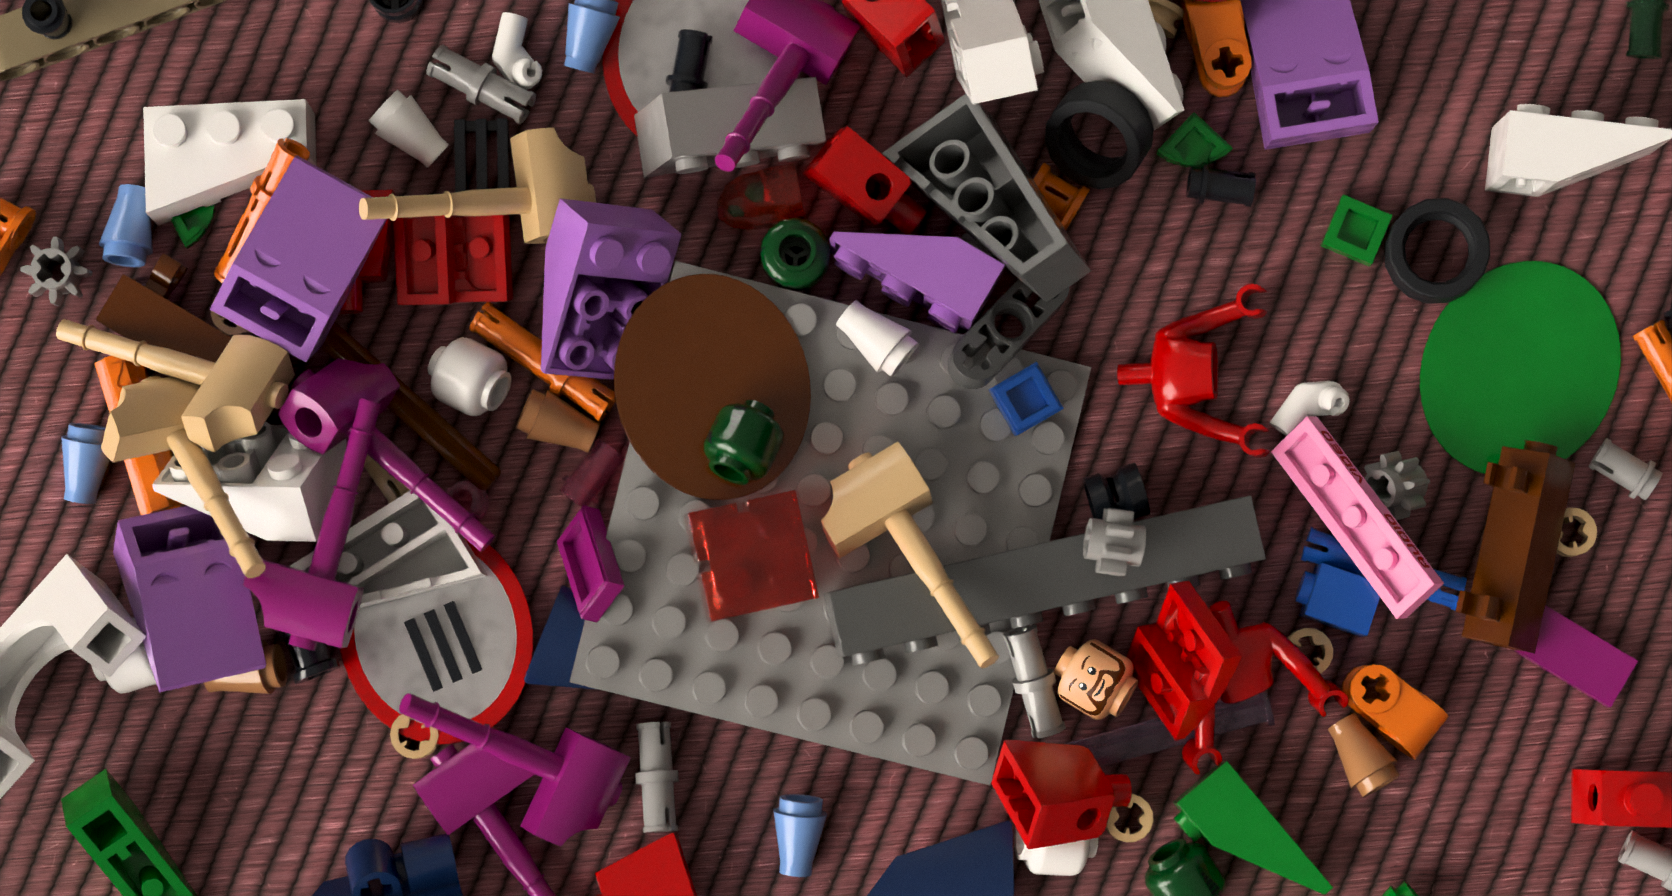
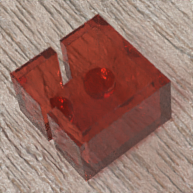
M796 490L746 500L742 503L743 513H738L737 504L732 503L684 515L694 563L708 560L711 571L697 574L707 622L819 598Z

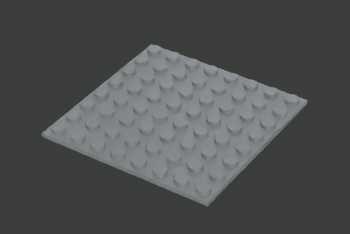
M675 261L670 281L695 274L727 276L752 286L772 301L783 313L800 341L808 365L811 403L807 428L792 461L776 479L750 495L729 500L698 498L673 488L647 467L629 442L606 534V539L611 542L625 586L597 623L585 620L569 682L991 786L1014 686L1012 681L1016 678L1008 646L1003 637L1006 631L1013 629L1010 619L989 623L991 634L986 636L998 653L999 659L991 666L983 669L980 668L967 646L961 644L962 640L959 641L957 631L936 635L938 646L906 653L904 643L883 648L884 659L853 665L851 655L838 657L823 593L905 575L915 571L889 530L842 558L837 556L827 541L821 519L828 513L832 505L833 490L830 481L849 471L848 465L856 457L867 452L874 456L894 443L899 442L930 489L933 504L912 515L943 566L1050 541L1091 367L1021 349L986 386L979 389H967L958 385L951 378L947 364L955 344L963 334H954L948 330L878 313L912 330L910 337L919 343L916 351L895 376L891 377L883 370L877 373L845 332L836 326L837 321L850 305ZM987 342L984 343L983 347L973 357L967 356L964 362L966 368L972 370L976 366L981 367L987 353L992 349ZM1037 362L1064 409L1023 433L1014 436L988 389Z

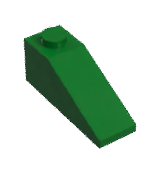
M1222 761L1219 766L1213 767L1173 801V804L1180 811L1173 819L1192 842L1195 843L1202 837L1207 844L1318 893L1325 895L1333 889L1331 884L1228 761Z
M104 769L61 799L66 827L123 896H197L138 807L107 769Z

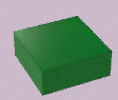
M1343 194L1339 199L1320 246L1370 267L1393 215Z

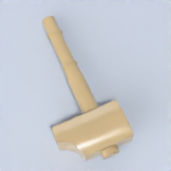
M539 128L525 130L510 138L517 187L475 189L454 193L445 191L443 194L395 196L390 194L388 197L362 198L359 202V213L363 220L389 218L391 221H395L397 218L444 215L446 218H450L452 215L491 216L520 214L524 243L544 244L548 241L560 198L596 203V196L593 185L588 184L584 156L567 148L559 139L555 128Z
M66 319L59 323L56 331V336L59 340L82 346L83 350H95L134 362L135 366L142 365L156 372L201 385L181 418L188 439L212 452H216L223 445L233 440L258 434L274 408L280 409L288 396V385L295 375L288 351L270 341L251 335H233L215 363L169 348L150 345L144 340L138 342L96 329L94 325L86 326Z
M152 376L143 379L140 383L122 386L117 408L111 410L101 445L104 454L112 462L172 450L192 487L204 502V509L210 512L230 548V555L236 558L247 578H255L265 571L266 566L254 546V539L248 536L229 502V495L224 492L218 476L203 449L188 439L181 418L201 385L171 376L165 378Z
M896 442L874 456L867 452L853 459L848 465L849 471L830 481L833 490L832 505L828 513L821 519L827 541L839 558H842L889 530L916 574L931 591L930 595L936 598L962 639L961 644L967 646L981 669L994 664L999 659V655L985 635V629L981 628L953 586L954 581L949 579L939 557L912 517V515L933 504L930 489L901 444Z

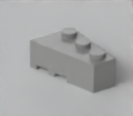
M816 77L795 80L786 96L774 108V114L767 118L751 142L750 151L742 156L735 168L755 165L760 162L759 159L778 156L779 162L807 159L810 157V150L826 141ZM761 83L661 93L636 113L634 118L644 178L672 173H694L717 166L715 157L724 145L726 136L732 133L750 106V99L756 95Z

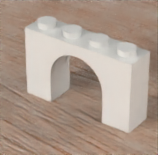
M68 554L63 557L0 627V799L35 761L16 732L15 716L24 691L42 667L57 655L71 649L110 678L147 637L106 583Z

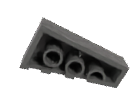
M967 94L961 96L882 152L889 161L913 180L911 184L998 261L1005 264L1007 269L1046 303L1091 272V269L995 119L981 103L972 104Z

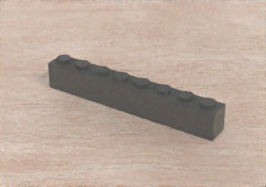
M1250 495L1133 522L1132 524L1146 527V544L1141 565L1139 567L1127 565L1125 576L1095 573L1097 560L1084 559L1083 557L1085 533L948 564L943 567L949 579L954 581L953 586L981 628L985 629V635L991 634L989 623L1010 619L1011 627L1017 628L1043 622L1042 611L1061 606L1064 616L1095 610L1094 599L1114 594L1117 604L1147 598L1148 592L1146 587L1167 582L1169 589L1172 583L1190 581L1192 586L1195 587L1201 585L1199 574L1219 570L1221 580L1253 573L1250 563L1264 560L1266 557ZM916 572L823 593L837 656L846 657L851 655L853 665L884 659L883 648L902 643L905 644L906 653L938 646L936 635L954 632L956 629L936 598L930 595L931 591Z

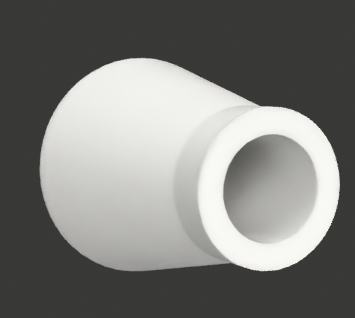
M398 89L368 120L378 129L375 133L377 136L416 158L427 168L449 146L439 135L412 95L406 98Z
M857 300L844 311L836 323V326L845 332L877 373L883 370L891 377L895 376L902 369L919 345L917 341L910 337L912 330L866 308Z

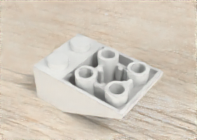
M1039 0L1055 52L1084 82H1109L1120 85L1134 94L1147 109L1154 130L1184 111L1182 104L1183 88L1177 75L1171 71L1165 53V33L1161 25L1155 22L1148 0Z
M1519 104L1517 105V111L1510 110L1492 127L1485 191L1539 197L1650 155L1672 139V129L1658 128L1659 121L1647 117H1627L1625 124L1606 122L1604 121V114L1595 111L1576 110L1571 112V117L1550 115V108L1547 106Z
M265 422L258 434L233 440L223 445L216 452L201 447L216 472L224 492L229 495V502L246 532L267 541L316 542L318 540L324 515L335 489L333 486H336L347 447L346 439L323 455L300 443L284 425H270ZM173 455L152 484L154 491L211 516L210 512L204 509V502L192 487L177 458Z

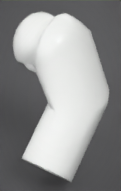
M1329 380L1300 383L1295 386L1269 424L1287 436L1306 416H1338L1343 414L1350 403L1349 394L1340 384Z

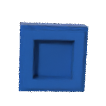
M1037 362L988 389L1014 436L1023 433L1064 409Z

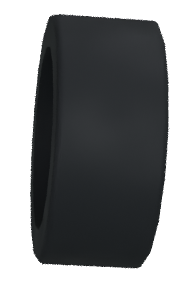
M1104 81L1084 82L1068 91L1046 123L1045 144L1050 159L1062 174L1074 182L1095 189L1114 188L1131 179L1152 147L1154 128L1147 109L1128 90L1120 85ZM1089 112L1101 115L1114 123L1123 134L1127 146L1124 156L1110 158L1098 155L1086 148L1075 135L1071 123L1073 116L1076 113Z
M1448 198L1425 199L1408 207L1390 228L1384 245L1385 267L1393 284L1409 298L1426 304L1448 303L1464 296L1484 275L1490 259L1489 234L1481 218L1465 204ZM1442 220L1453 224L1463 233L1468 243L1469 257L1465 268L1457 277L1446 282H1431L1420 278L1411 270L1406 260L1405 245L1409 234L1418 225L1427 221Z

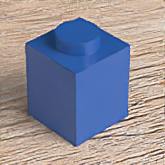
M1324 563L1316 565L1313 573L1304 572L1295 596V602L1303 604L1299 614L1300 617L1358 637L1368 635L1380 596L1365 577Z

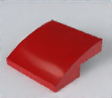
M443 215L397 218L393 221L398 305L505 302L513 299L509 215H452L450 218H446Z
M1190 581L1170 584L1157 622L1137 627L1127 658L1132 661L1134 667L1132 677L1138 680V687L1174 740L1185 739L1197 727L1218 701L1234 675L1242 654Z

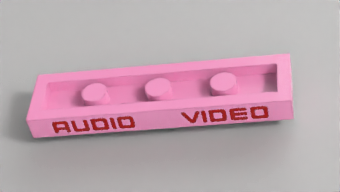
M1307 416L1271 451L1396 619L1410 616L1444 584L1317 416Z

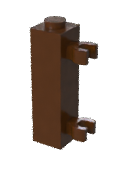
M164 253L154 266L145 286L123 274L95 319L125 338L138 342L144 340L150 345L169 348L215 363L232 338L167 300L172 291L181 282L188 268ZM294 375L288 385V396L293 389L294 381L298 378L296 375ZM274 408L266 421L271 423L275 414L278 415L280 409Z
M1525 440L1524 449L1502 446L1499 464L1487 463L1483 484L1492 486L1493 492L1471 593L1460 590L1455 611L1466 615L1461 636L1463 638L1535 654L1576 465L1572 461L1556 456L1558 447L1554 445Z

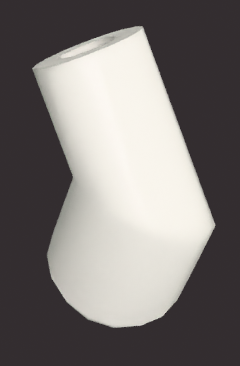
M503 12L492 53V60L505 79L527 90L537 85L542 77L541 65L538 61H534L522 46L528 18Z

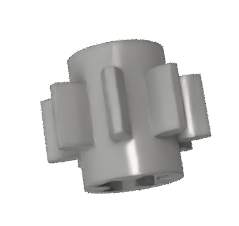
M58 237L52 238L51 248L42 250L35 245L30 246L31 252L35 256L31 265L20 267V271L32 276L35 280V283L28 290L31 295L38 297L48 289L50 303L55 306L61 305L62 294L71 293L79 298L83 296L78 286L82 277L92 276V271L80 266L77 262L85 252L82 248L75 246L67 253H64L63 240ZM54 261L62 265L60 269L65 275L59 282L51 278L53 274L48 268Z
M1399 451L1380 455V462L1368 464L1364 467L1367 473L1365 480L1396 520L1410 517L1411 510L1426 506L1423 497L1430 483V479L1427 478L1424 470L1418 465L1419 459L1415 457L1402 461Z
M1108 508L1103 510L1102 519L1089 518L1084 536L1083 557L1084 559L1097 560L1095 573L1125 576L1127 565L1137 567L1141 565L1146 544V527L1132 524L1134 518L1133 511Z

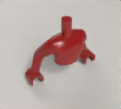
M1247 284L1240 288L1235 301L1184 317L1159 329L1155 335L1151 363L1118 364V384H1151L1157 412L1161 417L1197 434L1240 445L1242 450L1252 457H1266L1270 450H1252L1249 445V439L1255 432L1270 431L1268 428L1256 423L1243 427L1197 411L1189 406L1204 400L1217 399L1219 385L1216 343L1200 342L1191 338L1207 333L1244 316L1252 319L1263 318L1267 311L1263 309L1248 310L1246 301L1253 293H1265L1267 291L1258 284Z
M1220 601L1210 606V611L1242 654L1234 675L1220 696L1223 703L1232 704L1244 701L1271 687L1274 683L1272 673V655L1274 654L1309 691L1308 701L1310 705L1321 716L1326 717L1324 704L1330 696H1333L1342 708L1347 707L1349 702L1347 695L1335 683L1323 679L1306 655L1274 626L1263 622L1238 629L1228 601ZM1215 705L1195 728V738L1190 739L1182 750L1184 762L1197 775L1200 774L1197 766L1198 759L1203 754L1208 753L1211 760L1217 766L1222 762V755L1214 747Z

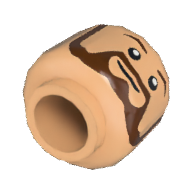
M1096 639L1087 641L1078 650L1069 646L1054 670V674L1061 677L1058 685L1059 697L1094 720H1102L1109 714L1115 717L1119 716L1138 684V680L1132 677L1134 673L1132 661Z

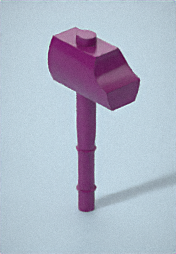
M749 0L735 26L734 32L777 56L778 59L762 81L756 95L750 99V106L732 133L726 136L724 145L715 157L716 165L723 171L730 172L734 170L742 156L750 151L751 142L767 118L774 114V108L786 96L801 71L811 77H816V80L827 85L849 51L861 25L837 12L831 5L823 1Z
M337 358L317 373L310 369L304 371L294 381L293 389L278 415L287 430L300 443L324 455L344 439L349 438L351 433L349 427L353 425L360 398L381 404L379 414H381L390 404L400 385L384 363L372 365ZM375 427L373 432L375 436H372L367 454L390 475L410 489L411 494H416L455 529L456 534L460 533L480 552L484 551L494 540L495 535L474 517V513L470 514L429 477V473L425 474L400 448Z
M361 398L359 400L353 425L349 427L351 433L336 486H333L335 489L324 515L309 572L262 559L266 566L265 571L255 578H247L245 576L243 585L250 589L261 603L264 627L291 634L288 643L290 645L315 651L317 642L339 648L348 647L359 612L364 587L336 580L335 577L350 528L356 494H359L357 489L372 436H375L373 432L381 407L379 403Z
M407 693L401 700L399 712L424 723L426 728L433 727L475 745L476 749H483L507 763L542 777L520 827L548 842L561 847L568 838L580 831L598 829L608 806L612 807L615 805L620 797L623 787L620 780L631 757L586 735L566 727L555 752H551L515 735L493 729L489 724L482 725L445 709L438 702L432 703L411 693Z
M450 744L430 758L436 768L417 780L413 787L446 834H451L463 824L473 819L501 861L523 886L522 890H526L529 896H556L543 878L545 874L540 873L530 853L495 805L496 801L534 774L507 763L483 749H476L473 744L467 745L459 752L453 744Z

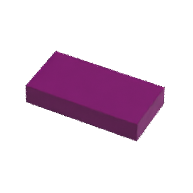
M584 505L557 540V544L581 619L597 623L625 585L611 542L606 539L607 530L600 509Z
M1546 605L1535 654L1518 650L1514 651L1607 708L1612 707L1638 660Z

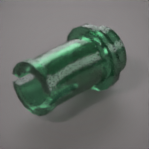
M1632 0L1627 2L1626 8L1631 10L1626 56L1637 59L1662 58L1663 16L1665 11H1669L1670 5L1665 3V0Z

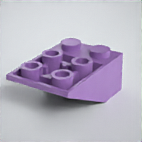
M1240 0L1244 15L1245 34L1252 61L1250 71L1264 150L1370 133L1379 121L1370 71L1350 0Z
M296 155L235 258L210 310L307 362L323 346L387 219L363 220L359 213V202L362 198L373 197Z
M559 199L545 247L541 371L544 374L614 380L615 359L622 333L634 311L643 300L667 283L682 235L654 210Z
M833 232L830 237V252L835 255L834 258L836 259L834 265L859 280H862L865 274L882 282L881 292L905 307H909L913 300L929 310L928 320L954 334L958 328L967 332L974 325L1000 281L1005 264L958 237Z
M189 506L121 519L117 523L113 555L136 624L147 636L142 642L159 693L266 668L250 589L243 585L245 574L236 558L230 555V548L213 517Z

